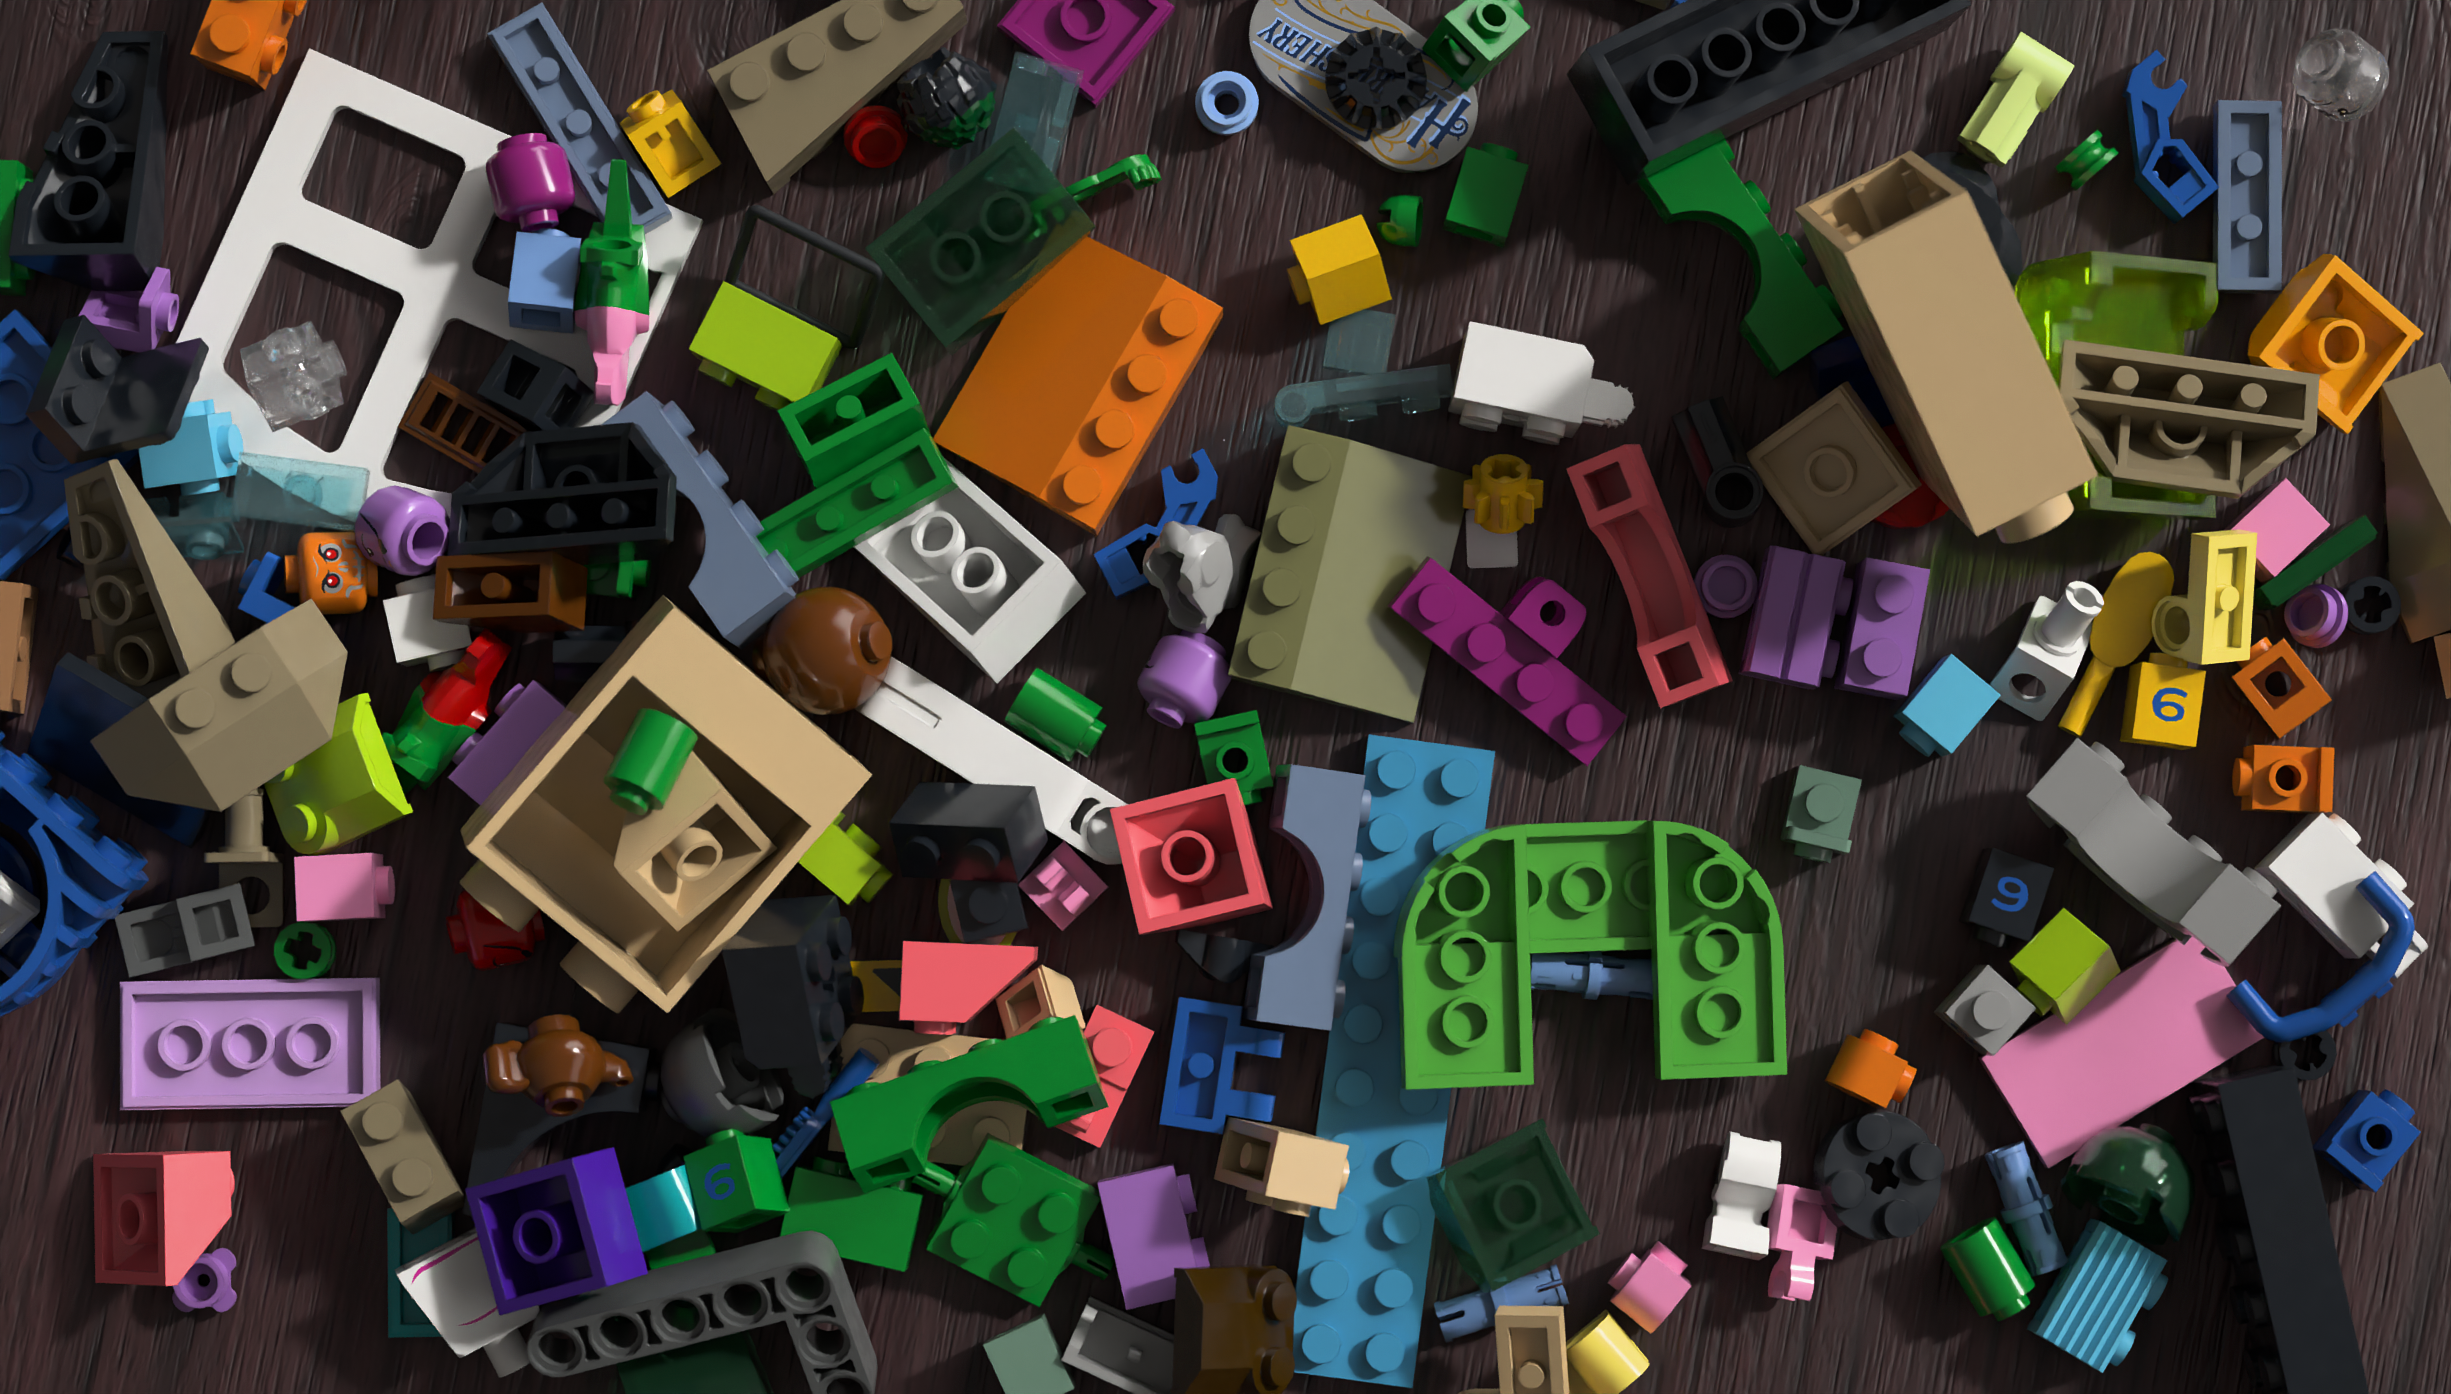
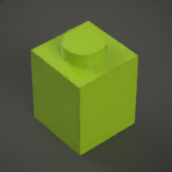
M2065 908L2010 961L2020 982L2015 989L2036 1007L2034 1011L2044 1016L2050 1010L2066 1025L2121 972L2110 946Z

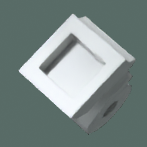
M1728 1132L1720 1161L1718 1184H1715L1711 1195L1714 1202L1713 1210L1705 1223L1702 1249L1758 1261L1768 1255L1769 1228L1763 1227L1760 1222L1762 1214L1770 1209L1777 1190L1781 1142L1774 1140L1767 1142L1743 1137L1736 1132Z

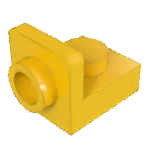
M656 90L640 97L628 107L627 113L629 116L619 123L668 198L721 165L716 154L673 90H669L663 95Z

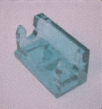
M1017 51L1014 55L1013 66L982 175L986 176L985 179L1045 197L1052 191L1084 70Z

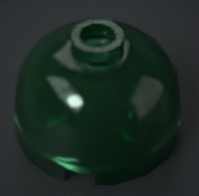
M2141 1124L2139 1129L2130 1126H2119L2104 1129L2082 1144L2071 1159L2061 1179V1188L2070 1202L2078 1209L2082 1210L2087 1200L2093 1206L2102 1210L2103 1213L2099 1221L2123 1235L2153 1245H2164L2169 1234L2174 1243L2180 1240L2191 1217L2195 1204V1175L2187 1159L2174 1147L2175 1139L2165 1130L2151 1124Z

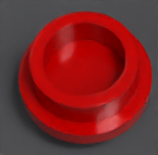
M868 106L858 110L848 119L844 127L843 137L848 153L867 167L882 168L892 164L899 158L907 143V132L901 125L902 117L893 109L885 106Z

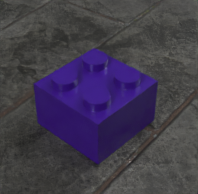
M614 1147L465 1189L499 1316L648 1274Z

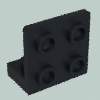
M85 315L65 319L25 415L71 464L101 457L106 458L117 453L150 445H161L172 440L181 427L183 415L194 387L199 380L209 347L202 338H196L122 357Z

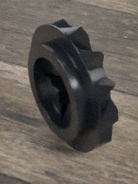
M1378 27L1358 33H1350L1332 51L1325 73L1327 95L1337 113L1349 123L1368 130L1389 129L1406 121L1420 106L1427 84V74L1421 52L1402 33H1394ZM1373 53L1379 54V62H1382V68L1385 73L1394 74V77H1404V79H1395V82L1384 84L1382 94L1379 96V104H1373V94L1370 93L1368 83L1359 82L1358 79H1348V77H1357L1358 74L1368 72L1370 62H1373Z

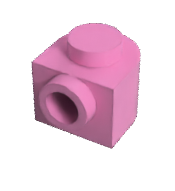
M1657 1241L1652 1249H1648L1641 1259L1630 1253L1608 1281V1284L1616 1289L1610 1302L1651 1334L1660 1326L1691 1288L1690 1281L1682 1275L1688 1264L1659 1241Z

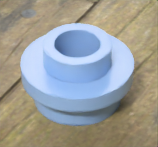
M1222 71L1209 76L1202 82L1196 94L1195 108L1199 120L1208 130L1219 135H1235L1244 131L1252 124L1258 112L1259 103L1255 87L1245 76L1236 72ZM1230 94L1236 97L1239 102L1237 111L1230 115L1219 113L1214 105L1219 96Z

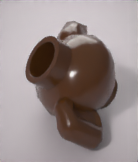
M550 1015L539 1018L532 1022L527 1029L528 1041L523 1044L514 1040L493 1044L486 1049L482 1056L486 1085L491 1092L497 1094H518L521 1092L534 1103L545 1108L547 1114L555 1117H565L580 1112L584 1108V1102L590 1098L600 1083H607L613 1087H625L634 1081L627 1061L609 1051H603L592 1036L580 1032L578 1020L568 1015Z

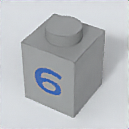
M1975 965L1938 1006L1934 1013L1979 1054L1994 1056L2033 1013L2036 1007L1989 965Z

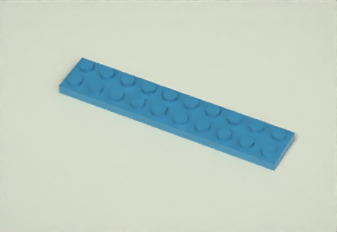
M1368 735L1363 775H1366L1364 789L1371 792V810L1366 826L1358 828L1355 853H1361L1362 876L1358 889L1350 891L1347 916L1353 917L1354 936L1349 953L1347 955L1341 954L1338 980L1345 982V1002L1341 1016L1333 1018L1332 1028L1328 1035L1315 1136L1349 1145L1347 1153L1349 1177L1345 1189L1338 1195L1335 1210L1312 1205L1309 1217L1304 1218L1295 1286L1297 1295L1293 1338L1295 1373L1413 1388L1451 1088L1409 1090L1401 1088L1398 958L1393 957L1394 937L1399 914L1406 896L1426 866L1453 843L1485 829L1495 751Z

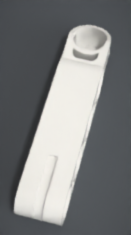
M890 658L889 668L881 686L871 698L855 708V710L973 784L1035 786L1046 830L1096 861L1107 865L1122 864L1110 809L1128 805L1127 803L897 659Z

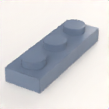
M2218 100L2213 104V180L2219 186L2213 192V293L2277 294L2282 290V101Z

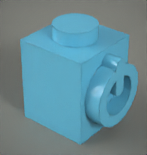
M213 399L189 402L181 421V427L172 440L161 445L138 448L144 487L151 488L180 484L181 496L219 491L218 478L239 475V462L243 457V440L239 428L232 424L231 411L215 413Z

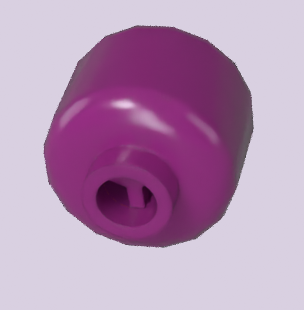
M542 133L516 135L500 141L497 144L498 152L493 154L486 162V175L496 216L506 222L520 223L522 232H535L542 228L557 226L559 224L558 215L564 213L575 202V190L565 149L556 143L547 142L546 135Z

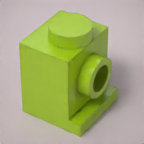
M840 812L798 862L846 904L853 905L859 897L870 903L888 883L893 874L875 858L882 847L854 823L846 832L838 826L846 816Z

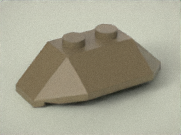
M2064 339L2061 345L2058 390L2080 438L2110 481L2239 499L2316 435L2320 374Z
M311 598L257 629L159 692L90 740V742L127 796L222 812L332 739L348 652Z

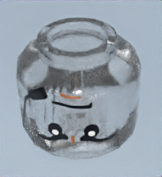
M2332 28L2320 32L2306 41L2301 47L2293 66L2292 81L2298 95L2330 120L2349 122L2360 119L2372 111L2383 98L2389 83V67L2384 55L2352 30Z

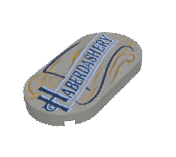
M1259 0L1256 4L1250 21L1249 39L1253 58L1262 77L1276 90L1375 162L1398 173L1426 172L1448 165L1466 148L1473 135L1478 115V102L1474 86L1465 92L1421 49L1427 39L1374 0ZM1374 27L1394 33H1402L1421 52L1427 74L1425 94L1418 109L1403 123L1384 130L1363 129L1346 121L1332 106L1325 86V73L1332 51L1350 33H1358ZM1373 53V62H1370L1368 72L1358 74L1357 77H1348V79H1358L1359 82L1368 83L1370 93L1373 94V104H1379V96L1382 94L1384 84L1395 82V79H1404V77H1394V74L1385 73L1382 68V62H1379V54Z

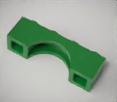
M1723 139L1637 181V184L1665 224L1681 221L1710 223L1728 232L1743 247L1753 269L1754 292L1749 310L1738 326V330L1774 380L1836 338L1844 329L1838 321L1843 316V312L1837 300L1826 286L1821 284L1817 288L1814 287L1801 268L1807 264L1806 257L1801 248L1789 233L1785 232L1780 236L1765 216L1771 212L1768 201L1753 181L1749 180L1744 184L1729 164L1735 159V156L1727 141Z
M1076 1015L1064 1019L1061 1017H1050L1033 1024L1028 1032L1005 1040L988 1039L973 1045L966 1054L943 1062L931 1060L919 1063L910 1068L904 1076L884 1083L867 1082L850 1089L845 1097L830 1101L850 1171L864 1193L926 1172L928 1152L939 1129L949 1118L971 1105L988 1101L1013 1103L1029 1110L1047 1128L1109 1107L1087 1039Z

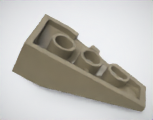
M118 459L107 461L64 479L73 555L81 563H84L88 596L79 598L82 619L91 620L95 654L87 656L88 664L150 699L236 644L228 624Z

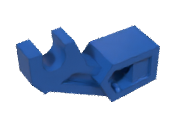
M2155 50L2128 73L2122 96L2126 98L2135 170L2133 181L2165 216L2175 224L2216 191L2219 186L2183 139H2170L2168 118L2188 85L2182 78L2177 80L2168 89H2160L2153 84L2151 80L2152 71L2166 60L2158 50ZM2163 154H2168L2169 162L2175 164L2184 175L2169 188L2158 178V172L2152 171L2157 160Z
M1204 448L1191 454V458L1199 470V475L1194 482L1185 484L1178 481L1171 466L1161 470L1166 510L1156 527L1144 524L1094 554V558L1116 600L1151 585L1144 573L1139 574L1127 551L1138 543L1144 545L1148 537L1156 539L1167 522L1176 521L1180 522V524L1198 526L1210 503L1216 502L1218 475Z

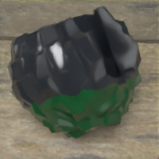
M942 47L935 51L932 57L910 67V71L897 82L900 95L897 97V104L902 115L901 125L906 132L915 134L920 141H929L930 144L933 143L936 147H948L953 150H959L965 144L974 142L976 133L986 129L992 123L990 117L995 110L994 94L997 84L991 80L990 71L987 68L981 67L973 59L965 58L955 51L949 52L945 47Z

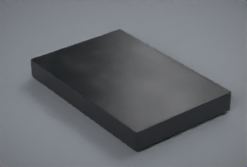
M68 652L56 664L27 753L182 844L192 848L202 838L212 811L127 796L90 742V740L149 699Z

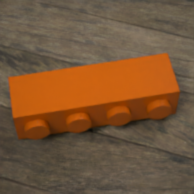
M211 0L190 54L207 69L266 90L271 75L277 74L284 61L288 46L286 37L294 16L301 14L307 0Z

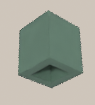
M1044 1313L987 1339L983 1344L1005 1394H1065L1075 1388L1076 1381L1068 1364L1061 1361L1063 1353Z

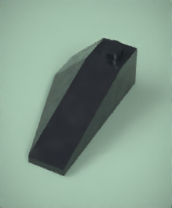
M165 31L102 32L71 93V97L74 100L72 107L59 132L52 131L43 147L47 155L33 183L26 181L17 198L9 257L12 262L92 291L145 290L155 268L160 267L164 238L168 36Z

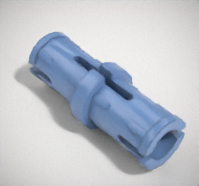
M1586 951L1585 954L1562 952L1530 953L1532 990L1550 989L1581 993L1583 999L1597 1000L1599 994L1653 1000L1652 959L1650 958L1632 959L1602 955L1601 951Z
M2020 1141L1990 1151L1984 1157L1988 1162L1992 1176H1994L2005 1207L2000 1211L2005 1224L2011 1223L2021 1247L2030 1276H2035L2058 1269L2068 1264L2069 1260L2065 1255L2061 1241H2059L2048 1210L2053 1207L2049 1194H2042L2032 1170L2024 1141Z
M1555 1264L1550 1266V1268L1502 1283L1500 1277L1487 1281L1488 1288L1443 1302H1435L1434 1307L1440 1321L1465 1314L1461 1318L1440 1324L1447 1343L1455 1338L1495 1326L1494 1315L1499 1306H1564L1569 1304L1563 1285L1538 1293L1541 1289L1563 1283L1558 1267Z

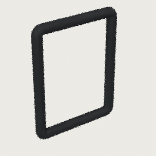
M753 205L746 211L725 282L837 337L843 347L856 349L863 341L885 278V273L879 264L763 206ZM757 218L872 275L851 336L738 280Z

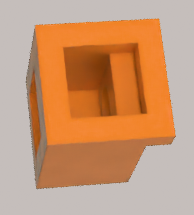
M2264 637L2250 647V660L2236 661L2242 670L2232 676V678L2279 739L2332 701L2285 639H2282L2273 646L2268 638ZM2283 672L2289 676L2291 688L2287 694L2276 697L2267 691L2266 679L2270 674Z
M2272 745L2243 747V758L2235 759L2232 774L2233 793L2235 796H2242L2241 810L2305 814L2332 812L2334 748ZM2282 766H2286L2293 771V787L2288 791L2281 789L2276 783V773Z

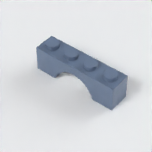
M646 391L601 425L634 422L640 425L676 475V496L691 500L696 506L704 524L706 545L703 561L689 588L721 635L742 650L765 633L772 617L783 606L795 599L796 593L791 586L799 581V578L777 549L770 554L764 549L756 537L764 531V528L742 499L733 504L721 486L728 482L729 478L717 460L708 450L698 454L688 440L687 436L693 433L695 429L682 410L672 400L663 405Z
M1293 764L1277 765L1268 828L1286 839L1300 855L1308 874L1309 900L1300 924L1285 941L1269 950L1251 955L1242 1018L1331 1031L1333 1018L1341 1016L1346 992L1345 982L1338 980L1341 954L1347 955L1349 953L1354 936L1353 917L1347 916L1350 891L1358 889L1363 868L1361 853H1355L1358 828L1366 826L1371 810V792L1364 789L1366 775Z

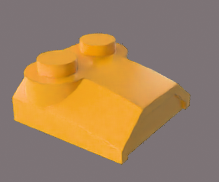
M2322 254L2294 275L2254 328L2249 338L2247 355L2251 364L2255 366L2320 374L2317 414L2341 433L2349 434L2353 428L2352 423L2415 340L2418 341L2424 333L2336 255Z

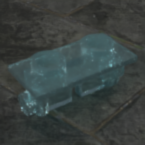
M224 492L179 496V517H169L170 503L167 497L144 499L183 558L192 557L198 560H213L221 557L223 554L244 553V546L233 524L240 521V505L237 497L226 498Z

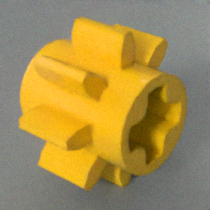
M1508 454L1490 456L1481 465L1475 464L1472 470V479L1464 481L1463 508L1475 509L1474 523L1480 524L1489 532L1497 534L1516 532L1525 523H1533L1534 509L1542 507L1543 480L1531 479L1532 466L1526 464L1519 457Z

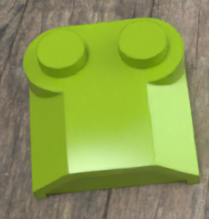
M368 693L359 694L339 703L332 739L264 784L284 838L294 850L300 853L308 854L309 856H319L332 852L413 813L411 805L407 804L369 704L371 700Z

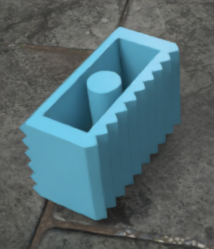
M2090 1219L2084 1231L2080 1234L2078 1241L2073 1246L2072 1252L2067 1257L2069 1263L2061 1267L2059 1274L2054 1279L2053 1285L2049 1288L2046 1297L2042 1300L2027 1329L2103 1373L2109 1362L2118 1366L2132 1347L2136 1333L2130 1330L2129 1327L2140 1308L2143 1307L2150 1310L2162 1295L2168 1277L2161 1274V1271L2167 1260L2107 1224Z

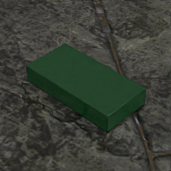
M2366 515L2350 520L2292 560L2274 578L2254 587L2253 603L2259 611L2278 607L2373 541L2378 532Z

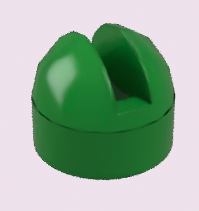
M1400 195L1390 197L1384 201L1377 212L1390 216V222L1376 224V229L1380 236L1391 244L1418 247L1423 227L1422 197Z

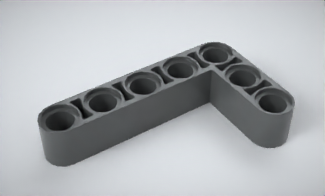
M800 1231L649 1270L648 1274L620 1283L539 1305L540 1312L534 1319L527 1345L528 1360L536 1370L551 1377H565L785 1320L812 1394H874L878 1370L877 1358L838 1250L830 1238L815 1231ZM798 1268H809L819 1274L805 1276L795 1270ZM747 1284L757 1290L744 1292L736 1289L734 1285ZM685 1300L692 1303L694 1307H679L672 1303V1301ZM623 1316L630 1319L632 1323H619L610 1317ZM819 1323H829L835 1325L838 1329L826 1331L818 1328L816 1325ZM549 1332L565 1333L571 1338L559 1339L549 1334ZM850 1378L858 1383L847 1385L838 1382L836 1379Z

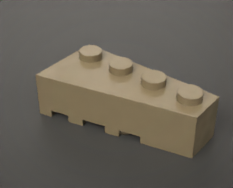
M840 0L707 71L772 193L775 194L791 180L790 177L812 157L815 159L833 143V139L844 130L846 122L855 112L868 106H875L881 100L880 97L910 71V67L922 60L928 59L963 28L968 21L960 0Z

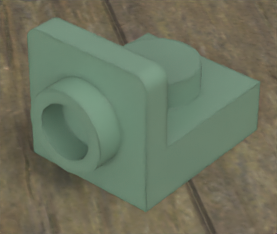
M1802 765L1796 766L1780 836L1781 841L1795 844L1794 856L1830 864L1833 853L1840 855L1849 854L1852 841L1848 840L1862 779Z

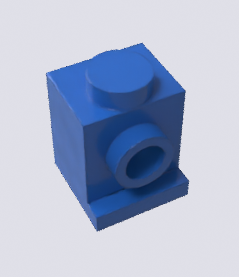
M2383 1089L2379 1096H2377L2372 1091L2358 1090L2313 1145V1151L2360 1190L2377 1192L2384 1183L2382 1180L2420 1135L2421 1131L2408 1122L2415 1114V1111L2391 1091ZM2379 1124L2385 1130L2386 1138L2378 1148L2374 1149L2368 1144L2366 1134L2371 1126Z

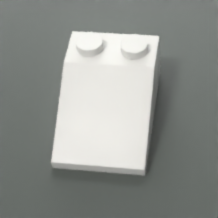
M944 458L959 487L854 546V548L945 637L998 684L1086 592L1061 559Z

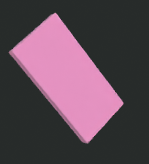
M2193 936L2185 945L2173 939L2123 969L2067 1025L2051 1013L2009 1038L1994 1056L1981 1055L1978 1057L2045 1168L2052 1167L2264 1038L2227 998V994L2236 985L2226 968L2204 958L2200 952L2205 946Z

